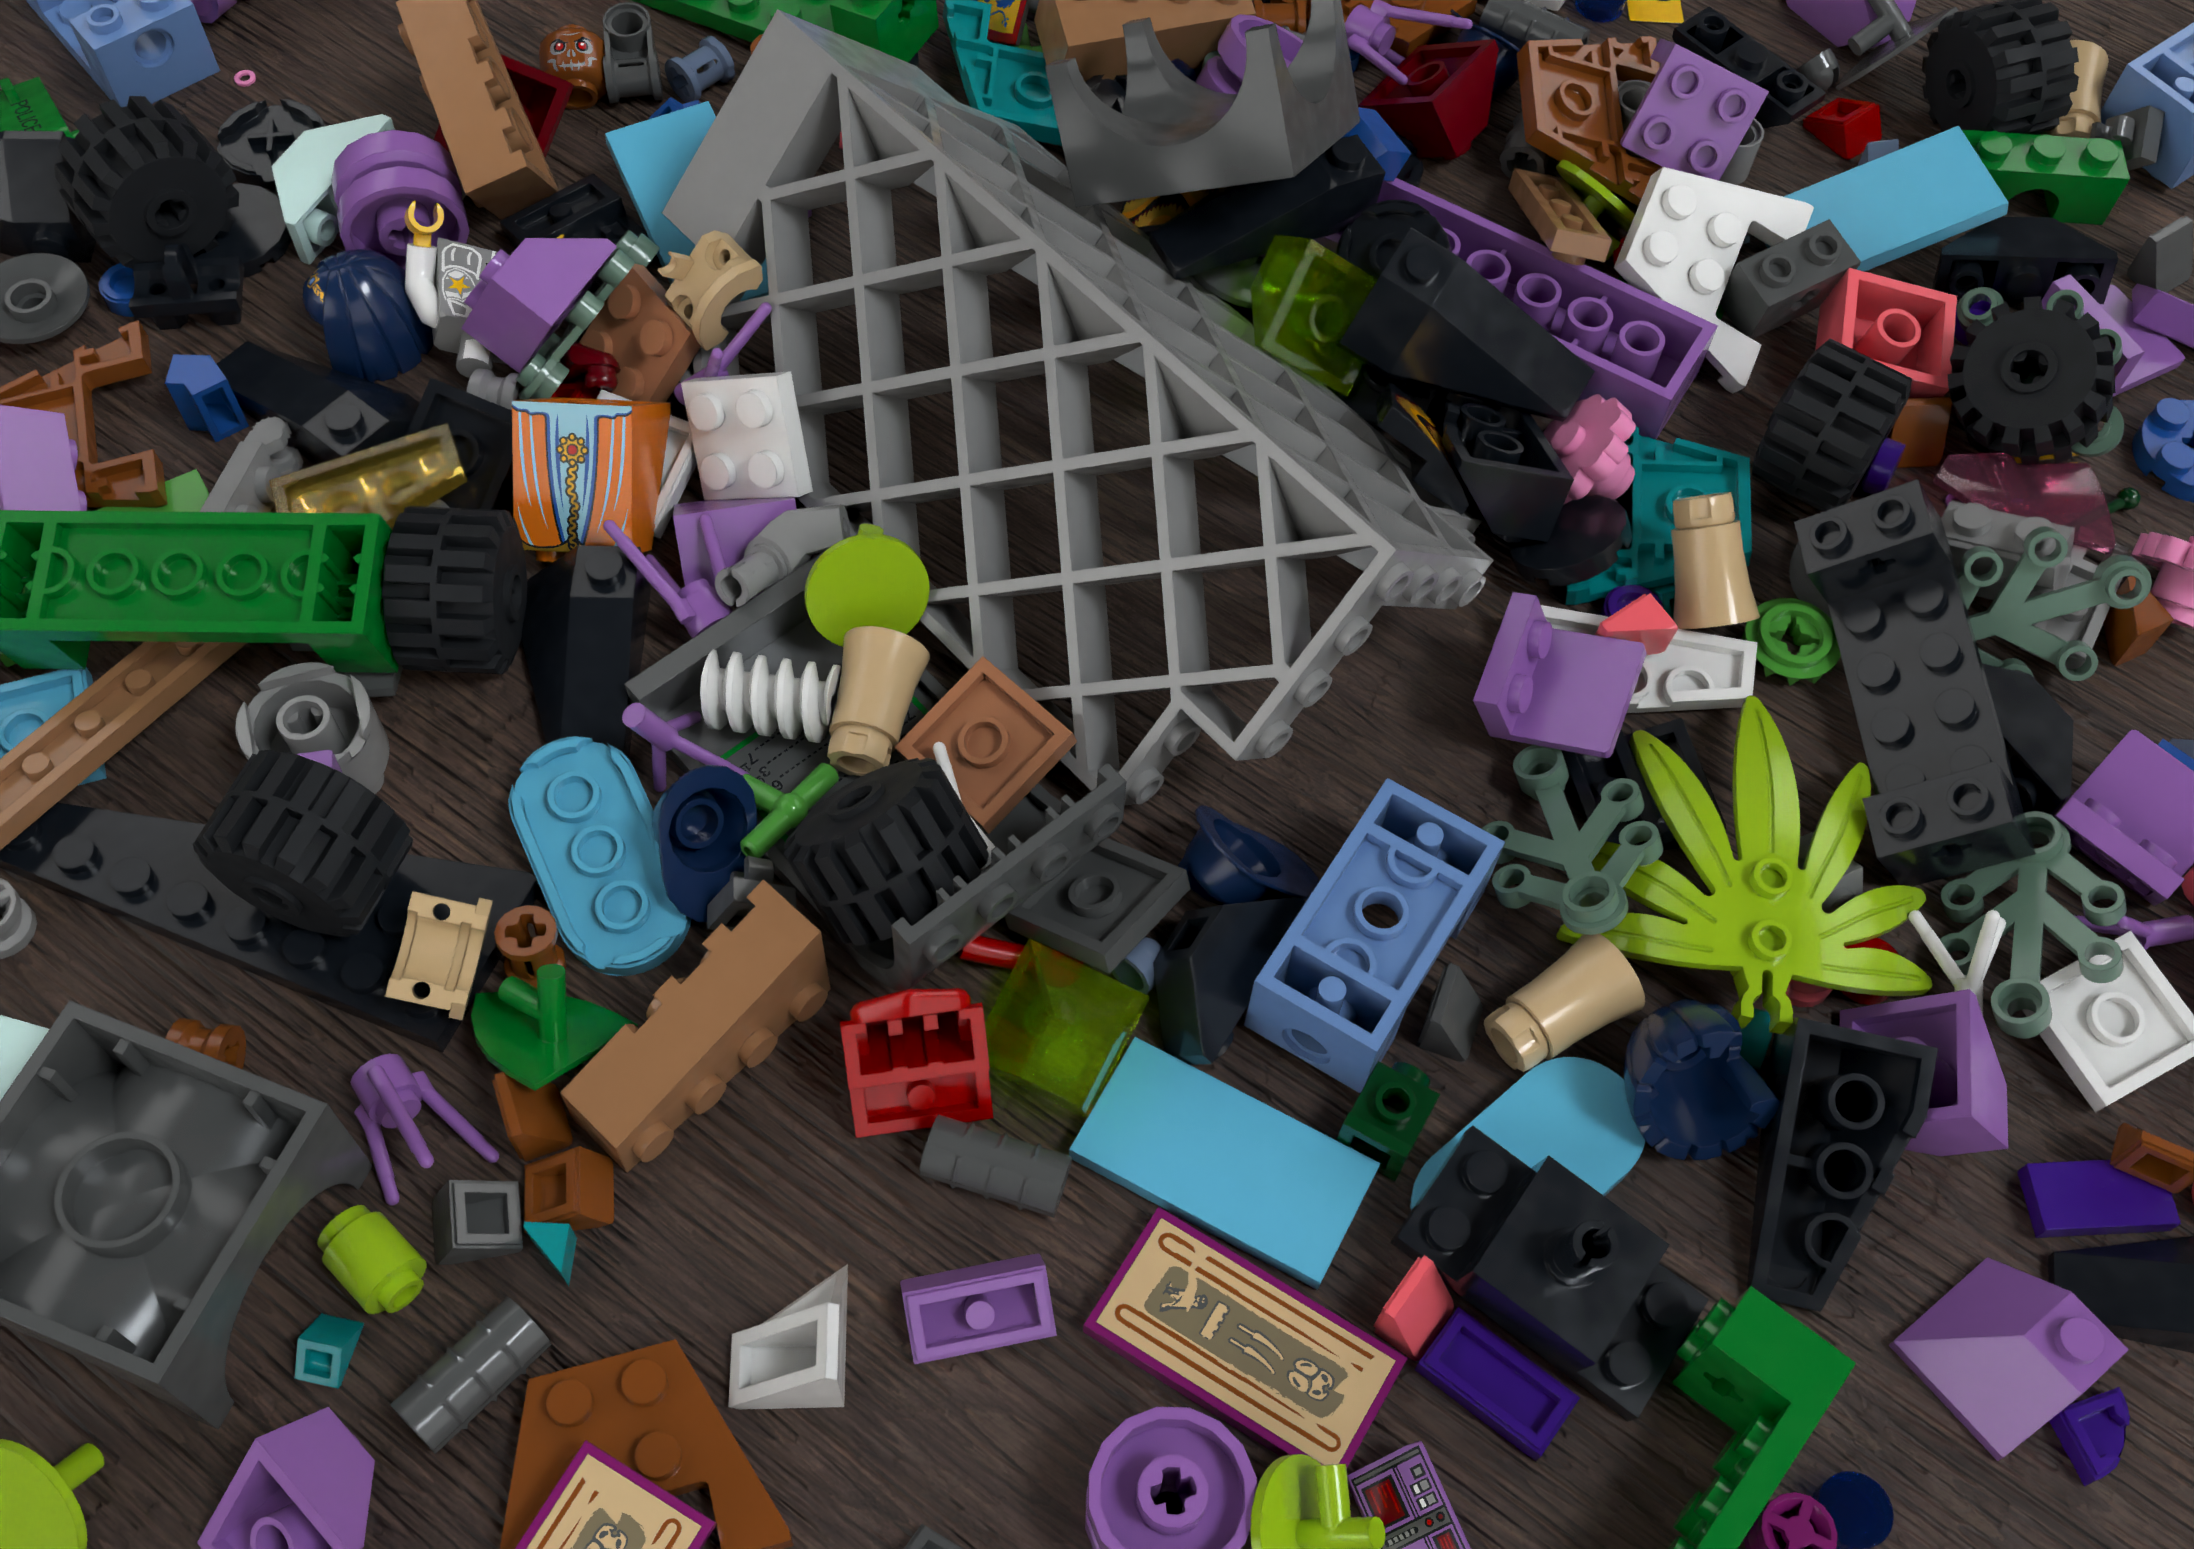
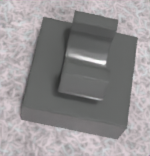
M2149 105L2108 118L2105 125L2100 122L2092 123L2090 138L2121 140L2128 171L2155 164L2165 112Z
M747 856L744 859V872L733 871L730 875V881L707 905V929L715 930L723 923L732 931L755 907L746 897L763 879L795 908L796 888L773 884L774 865L772 860Z

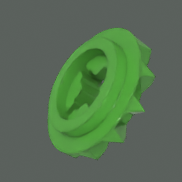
M1777 598L1766 601L1758 606L1760 618L1746 622L1741 640L1758 642L1756 661H1759L1764 666L1765 677L1774 673L1786 677L1789 686L1800 679H1806L1815 684L1825 673L1832 672L1841 656L1832 619L1824 611L1806 601L1794 598ZM1787 628H1790V636H1793L1794 644L1801 646L1796 655L1791 654L1788 651L1787 643L1781 641Z

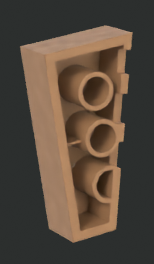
M396 1L403 23L398 24L400 36L409 52L416 57L422 74L419 76L420 82L427 97L433 104L465 194L472 199L478 208L484 207L499 219H504L558 192L557 185L478 1Z
M1039 0L1034 22L1046 65L1058 60L1076 58L1079 71L1086 82L1091 77L1105 74L1102 79L1114 80L1116 75H1127L1126 45L1122 25L1131 20L1150 17L1160 46L1169 60L1183 72L1202 68L1205 56L1212 51H1218V41L1233 17L1239 14L1255 16L1256 11L1252 0Z
M764 879L746 897L755 907L732 931L721 923L702 943L708 951L702 958L700 965L687 978L676 979L671 975L653 994L654 998L646 1012V1022L639 1029L634 1024H625L560 1092L572 1119L626 1173L640 1161L649 1162L660 1155L672 1141L676 1128L693 1113L699 1115L712 1108L723 1096L727 1082L745 1066L752 1068L764 1061L775 1048L778 1036L796 1020L804 1022L815 1015L827 999L828 991L831 988L821 931Z

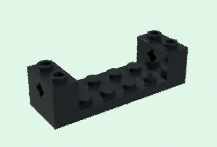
M1916 479L1795 521L1794 524L1806 573L1829 606L1876 794L1862 800L1877 859L1900 885L1913 887L2035 855L2033 842L1943 522L1919 480ZM1879 557L1884 561L1874 565L1873 559Z

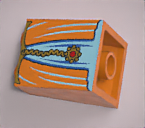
M566 397L512 401L513 518L518 526L524 550H535L537 561L554 562L578 545L617 546L616 542L603 528L606 520L614 521L636 547L641 548L642 553L652 550L654 522L658 496L660 494L671 415V402Z

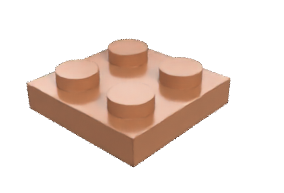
M634 264L625 278L604 301L603 308L591 322L579 344L612 354L619 363L621 371L616 373L618 385L610 393L632 401L667 402L701 345L697 342L692 329L667 303L664 296L667 291L645 266Z
M982 656L894 748L905 760L931 758L936 761L933 745L936 742L944 743L962 804L975 823L989 835L1077 743V740L1072 731Z

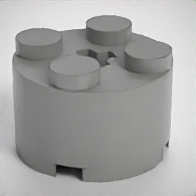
M320 662L294 664L269 674L258 684L261 691L252 699L248 706L245 701L243 702L236 717V737L240 748L248 760L252 754H258L260 750H273L279 753L284 751L292 754L332 750L343 774L362 784L374 794L381 789L384 783L383 773L388 763L390 747L384 727L361 682L351 674L350 678L335 672L333 666Z

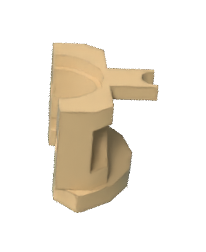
M716 230L702 235L689 256L669 251L668 254L671 256L670 262L665 267L658 268L657 270L663 277L674 279L664 295L667 303L692 329L697 342L706 351L723 342L729 333L721 325V316L729 302L742 292L757 290L763 281L762 266L755 259H752L729 234Z
M412 891L400 950L389 979L385 997L450 1010L448 1018L463 1020L480 960L493 900L479 898L477 905ZM440 903H444L450 908V915L446 920H440L434 914L435 907ZM425 982L429 985L430 993L427 997L422 998L415 994L414 986L416 983Z

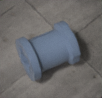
M713 36L703 38L699 43V48L683 58L672 57L665 63L666 77L672 89L686 103L699 100L701 92L718 81L727 83L735 77L734 61L724 44ZM702 66L704 70L697 73V69Z

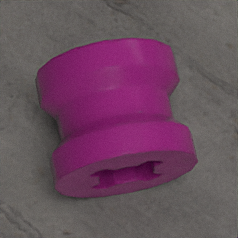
M1793 1492L1781 1494L1767 1503L1743 1540L1746 1549H1782L1783 1546L1779 1542L1777 1534L1773 1533V1529L1781 1532L1782 1539L1786 1543L1785 1549H1836L1838 1534L1834 1520L1824 1505L1811 1496Z

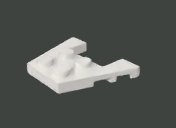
M1662 167L1652 174L1614 268L1629 285L1718 325L1705 357L1722 375L1717 381L1727 391L1734 394L1746 387L1762 346L1716 316V310L1746 233H1750L1772 247L1805 231L1814 207L1806 202Z

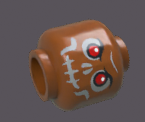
M574 24L560 27L546 35L540 42L539 65L541 71L571 82L574 85L565 108L582 110L594 106L607 93L603 67L605 45L604 40L595 33Z

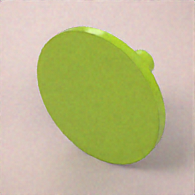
M1561 160L1556 166L1558 173L1585 199L1583 203L1592 215L1597 219L1600 214H1603L1617 226L1628 232L1635 214L1588 173L1569 161ZM1606 231L1612 239L1606 257L1608 261L1613 255V251L1619 247L1620 242Z
M861 524L857 535L843 539L828 548L816 560L806 580L804 599L811 622L823 637L843 647L845 633L856 627L876 626L907 634L919 622L928 603L930 592L929 578L920 557L909 545L897 538L883 535L884 530L873 524Z
M0 1439V1549L87 1548V1528L84 1515L72 1491L103 1468L105 1463L104 1457L96 1446L85 1443L58 1464L52 1466L30 1448L11 1440Z
M1304 1454L1285 1455L1272 1462L1262 1475L1255 1492L1251 1512L1250 1533L1252 1549H1381L1383 1547L1385 1527L1379 1517H1351L1346 1464L1321 1465L1314 1458Z

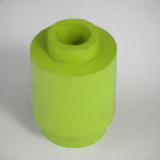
M364 1205L350 1207L332 1219L319 1235L317 1245L323 1251V1264L368 1314H377L385 1310L388 1313L397 1312L410 1304L422 1290L424 1282L421 1278L427 1267L425 1259L381 1212H370Z

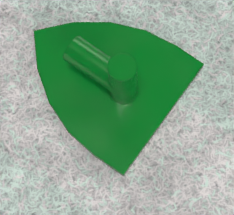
M546 964L537 969V988L515 976H510L502 982L498 992L476 993L471 1013L475 1041L488 1061L509 1077L534 1091L595 1056L625 1024H634L638 1028V1024L614 1011L586 1000L566 996L565 968L558 964Z

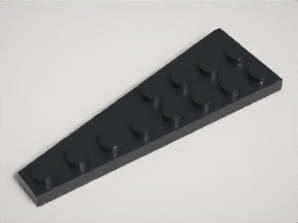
M56 803L0 850V868L442 1053L463 1020L448 1018L450 1010L385 997L389 979L400 950L412 891L477 905L479 898L493 900L482 952L464 1017L472 1006L476 993H480L503 955L497 948L494 931L497 922L505 913L516 907L533 906L542 891L536 876L529 872L407 854L362 930L357 935L351 934L349 937H338L303 929L275 918L246 902L224 886L198 859L199 855L193 848V843L206 824ZM440 903L435 907L434 914L438 919L446 920L450 915V908L446 904ZM418 982L414 986V992L418 997L424 998L429 995L430 987L425 982Z

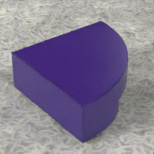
M2120 1387L2068 1405L2049 1421L2084 1486L2103 1478L2117 1467L2125 1443L2126 1426L2129 1425L2130 1421L2128 1406Z

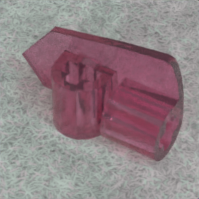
M2005 453L1948 455L1933 483L1965 504L1979 503L1992 510L2024 517H2042L2051 523L2074 527V545L2106 555L2111 554L2116 545L2112 521L2103 490L2094 470L2088 463L2070 462L2017 465L2014 457Z

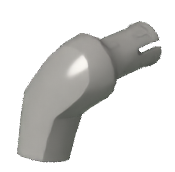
M840 504L787 510L773 519L748 543L744 552V558L741 561L717 573L715 588L721 600L730 606L734 605L735 602L736 607L742 606L758 593L765 591L809 562L813 554L826 551L837 542L850 537L849 520L845 506Z

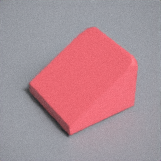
M1649 593L1648 595L1643 594L1602 621L1595 635L1641 642L1645 646L1646 655L1662 653L1667 649L1678 630V626L1652 594Z
M1424 1255L1422 1259L1420 1257L1417 1258L1383 1307L1374 1324L1376 1328L1374 1333L1415 1361L1420 1360L1424 1356L1454 1309L1453 1299L1434 1262Z

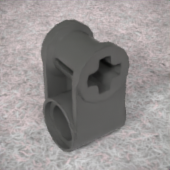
M624 2L615 4L603 16L605 45L603 67L609 103L618 104L620 98L651 95L655 101L663 100L660 65L649 13L643 6L636 3Z

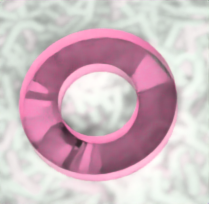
M242 70L235 74L234 81L238 86L246 87L256 81V76L253 71ZM242 76H250L246 81L240 80Z

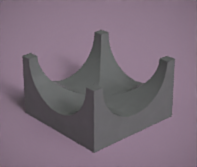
M1311 0V14L1307 33L1296 57L1288 68L1281 50L1276 23L1252 27L1245 31L1246 65L1238 94H1226L1207 89L1180 72L1160 46L1150 17L1131 20L1122 25L1127 56V87L1122 113L1109 107L1091 91L1079 71L1076 58L1054 61L1045 66L1076 208L1292 178L1360 123L1341 0Z
M69 1000L0 1101V1325L36 1338L98 1366L162 1399L192 1419L219 1430L234 1404V1400L230 1397L227 1390L225 1378L226 1356L231 1332L247 1289L264 1257L291 1219L311 1199L325 1189L338 1184H344L359 1190L373 1165L327 1103Z

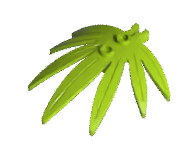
M1749 695L1743 702L1734 746L1733 814L1738 860H1735L1725 828L1710 796L1687 764L1673 750L1644 730H1637L1632 734L1629 745L1645 784L1677 843L1712 895H1704L1682 874L1660 860H1656L1648 865L1638 866L1623 887L1626 896L1673 920L1648 914L1627 913L1625 918L1616 927L1607 932L1600 933L1613 943L1625 957L1672 966L1730 971L1739 1000L1733 1006L1731 1014L1736 1018L1741 1028H1745L1754 1018L1753 1003L1762 994L1763 986L1762 1007L1770 1015L1769 1032L1783 1034L1793 1023L1792 1003L1786 995L1790 980L1840 991L1878 996L1924 995L1932 988L1931 978L1916 964L1898 954L1876 948L1847 949L1844 947L1877 938L1902 925L1909 919V913L1913 910H1918L1926 901V895L1922 889L1906 885L1880 887L1854 897L1830 914L1822 910V903L1831 894L1848 869L1865 831L1867 816L1862 799L1871 796L1869 769L1864 763L1859 762L1830 797L1811 839L1803 870H1800L1798 868L1800 808L1795 774L1783 738L1771 715L1757 697ZM1605 842L1591 862L1595 871L1600 872L1620 844ZM1563 924L1557 932L1556 938L1574 944L1583 934L1573 932Z

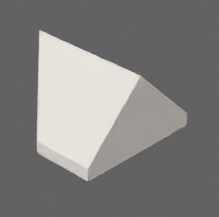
M848 1264L762 1324L732 1334L728 1407L740 1410L844 1407Z

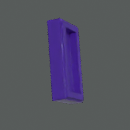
M2110 1160L2027 1163L2017 1171L2036 1238L2167 1232L2179 1226L2181 1221L2170 1191L2114 1168L2113 1165L2109 1164Z
M1459 1307L1414 1369L1535 1462L1542 1456L1580 1399L1578 1395Z

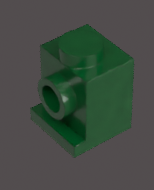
M1378 1061L1353 1108L1344 1120L1337 1141L1381 1163L1377 1172L1396 1181L1424 1129L1440 1094L1429 1089L1430 1079L1419 1068L1405 1062H1396L1390 1068ZM1383 1103L1386 1104V1105H1388V1106H1390V1107H1392V1108H1394L1395 1110H1397V1111H1399V1112H1401V1113H1400V1114H1395V1113L1389 1112V1111L1384 1107Z

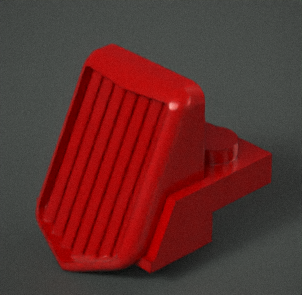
M961 988L906 989L869 1000L859 1001L852 1006L850 1011L851 1020L840 1022L856 1138L930 1128L933 1126L938 1115L961 1122L994 1118L982 1002L971 1004V997L967 991Z

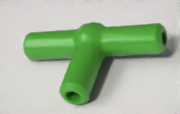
M820 763L791 793H783L749 774L742 775L754 792L756 807L768 813L740 841L742 852L746 856L761 858L790 829L795 828L808 815V811L839 781L836 769L828 763Z

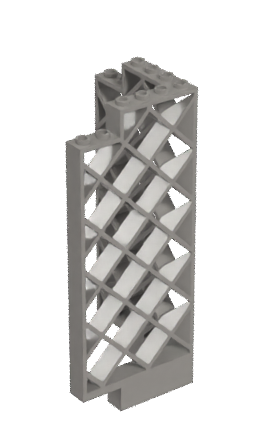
M777 9L662 211V214L695 245L702 235L716 230L729 234L760 265H762L766 258L769 295L740 301L745 293L742 292L733 298L725 307L721 316V325L729 332L723 342L708 351L700 347L680 382L705 368L714 348H720L724 351L737 335L736 330L741 329L762 303L768 302L772 306V310L762 324L771 323L775 372L791 371L813 488V492L796 498L806 508L843 504L849 520L850 537L858 534L861 524H871L860 512L872 511L873 525L884 530L883 535L903 541L920 557L916 504L961 497L968 585L937 589L929 581V599L920 621L969 670L984 656L1072 731L1077 743L1061 758V761L1091 791L1097 788L1098 770L1109 763L1127 781L1124 805L1142 804L1156 794L1164 782L1162 772L1174 756L1182 754L1192 746L1198 738L1201 728L1235 761L1272 757L1291 738L1293 729L1290 725L1304 707L1307 708L1315 704L1327 692L1332 683V677L1329 674L1344 655L1348 656L1354 653L1367 640L1373 628L1369 622L1381 606L1456 609L1458 606L1463 607L1478 595L1486 582L1483 573L1494 561L1474 544L1475 536L1473 533L1483 520L1468 507L1462 515L1412 481L1411 464L1408 456L1223 299L1206 290L1192 276L1175 280L1150 244L1149 236L1110 203L1076 208L1067 167L1018 125L958 102L913 64ZM841 132L844 169L814 177ZM914 183L937 197L941 256L897 266L891 190ZM847 201L853 276L814 285L808 210ZM1012 269L1038 285L1043 348L993 357L987 276ZM944 285L950 366L906 374L899 295ZM855 304L862 383L822 391L816 313ZM738 354L726 368L729 376L740 375ZM1114 359L1145 378L1150 444L1094 453L1088 366L1109 362ZM1045 374L1052 460L1002 468L995 383ZM952 391L959 475L914 483L908 399ZM864 407L870 490L840 494L829 482L824 415ZM1223 455L1258 476L1264 546L1201 554L1194 460ZM1152 467L1160 560L1104 567L1096 476ZM1054 482L1061 573L1011 579L1004 490ZM1337 555L1362 570L1363 573L1311 640L1305 560ZM1265 565L1273 664L1210 671L1203 573ZM1161 578L1169 675L1113 680L1105 585ZM1063 591L1070 685L1038 688L1018 669L1013 597ZM969 603L970 620L954 604ZM1275 679L1279 682L1248 724L1212 692L1213 685ZM1170 690L1171 702L1120 769L1114 695ZM1071 699L1073 722L1052 701Z

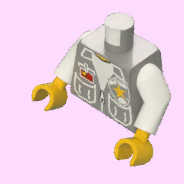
M414 200L406 209L404 215L407 228L414 234L413 243L407 244L405 292L421 322L432 327L433 344L439 350L457 353L456 369L460 374L468 378L478 368L492 371L493 362L507 365L461 329L472 311V308L464 302L481 280L479 278L480 274L497 252L439 237L436 247L431 246L432 234L443 224V209L439 203H436L433 209L434 223L432 226L425 227L420 225L414 217L416 200ZM564 234L560 235L557 238H564Z

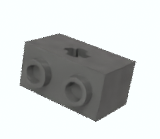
M1828 219L1738 262L1729 276L1719 304L1739 332L1754 339L1820 307L1848 268L1857 269L1861 261L1831 220Z

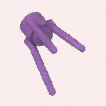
M1374 0L1371 8L1362 4L1357 5L1345 22L1349 49L1361 54L1388 77H1391L1402 86L1407 84L1408 78L1396 67L1405 58L1390 49L1396 35V28L1390 25L1389 18L1469 30L1473 26V22L1467 18L1392 6L1382 0Z
M702 514L699 522L714 576L716 577L718 572L726 568V564L710 515ZM606 520L604 522V530L666 601L680 624L685 626L691 638H694L733 612L730 605L721 600L715 586H710L706 579L696 580L681 589L658 560L651 554L644 556L614 521Z
M385 1054L373 1058L353 1074L350 1081L351 1087L361 1103L354 1113L365 1131L377 1177L388 1205H396L399 1202L400 1196L381 1130V1124L385 1128L397 1127L420 1166L430 1168L434 1163V1158L413 1121V1118L421 1110L420 1101L422 1100L487 1162L495 1163L498 1161V1151L434 1089L425 1072L411 1073L403 1058L398 1054Z

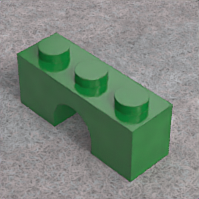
M1962 130L2007 201L2022 192L2043 189L2048 215L2059 222L2103 225L2130 180L2121 140Z

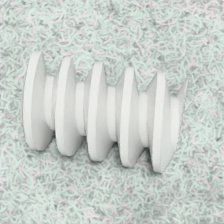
M713 649L707 656L701 675L700 700L704 722L709 729L721 730L729 721L733 732L746 733L754 724L758 735L769 737L779 726V731L783 738L795 740L804 728L805 736L809 742L820 743L825 738L832 720L840 683L841 666L833 664L826 681H819L816 663L808 661L801 678H794L791 659L783 658L776 675L769 674L766 656L758 655L751 672L744 671L742 653L733 652L726 669L720 668L717 650Z

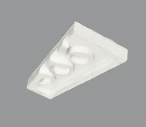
M1541 605L1547 622H1550L1554 629L1595 635L1600 623L1608 618V616ZM1678 629L1664 652L1646 655L1627 713L1741 708L1747 696H1753L1758 642Z

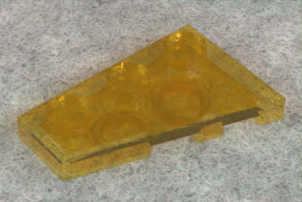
M448 423L271 479L269 483L277 513H380L387 524L393 528L398 515L404 512L405 507H427L468 480L453 434Z

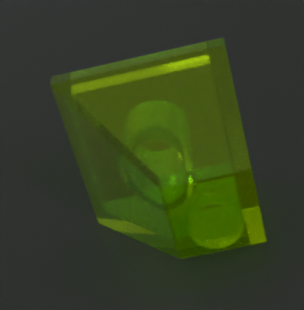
M1275 235L1251 286L1255 346L1338 394L1348 396L1363 362L1337 345L1378 279L1313 239Z
M1028 939L985 1022L989 1071L1087 1119L1105 1089L1150 998L1142 992L1034 940Z

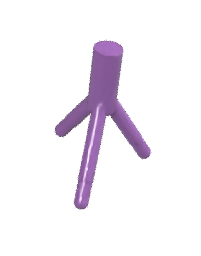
M768 302L762 303L724 351L720 348H714L707 366L682 382L694 378L729 376L726 368L770 314L772 306ZM681 383L675 386L674 393L677 400L685 405Z
M632 703L623 712V723L651 743L653 787L657 792H662L666 789V751L672 748L705 765L727 766L740 775L749 773L679 736L678 731L701 721L702 716L698 711H692L667 722L641 703Z
M2074 915L2093 932L2122 936L2131 931L2145 950L2149 947L2194 939V919L2189 915L2145 922L2124 916L2117 924L2112 926H2097L2090 923L2085 916Z

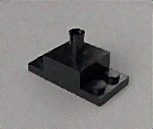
M1473 1125L1464 1132L1390 1242L1414 1261L1418 1257L1422 1259L1424 1255L1431 1259L1448 1287L1626 1421L1637 1419L1676 1356V1352L1682 1346L1709 1301L1708 1298L1659 1263L1669 1247V1243L1549 1155L1530 1168Z

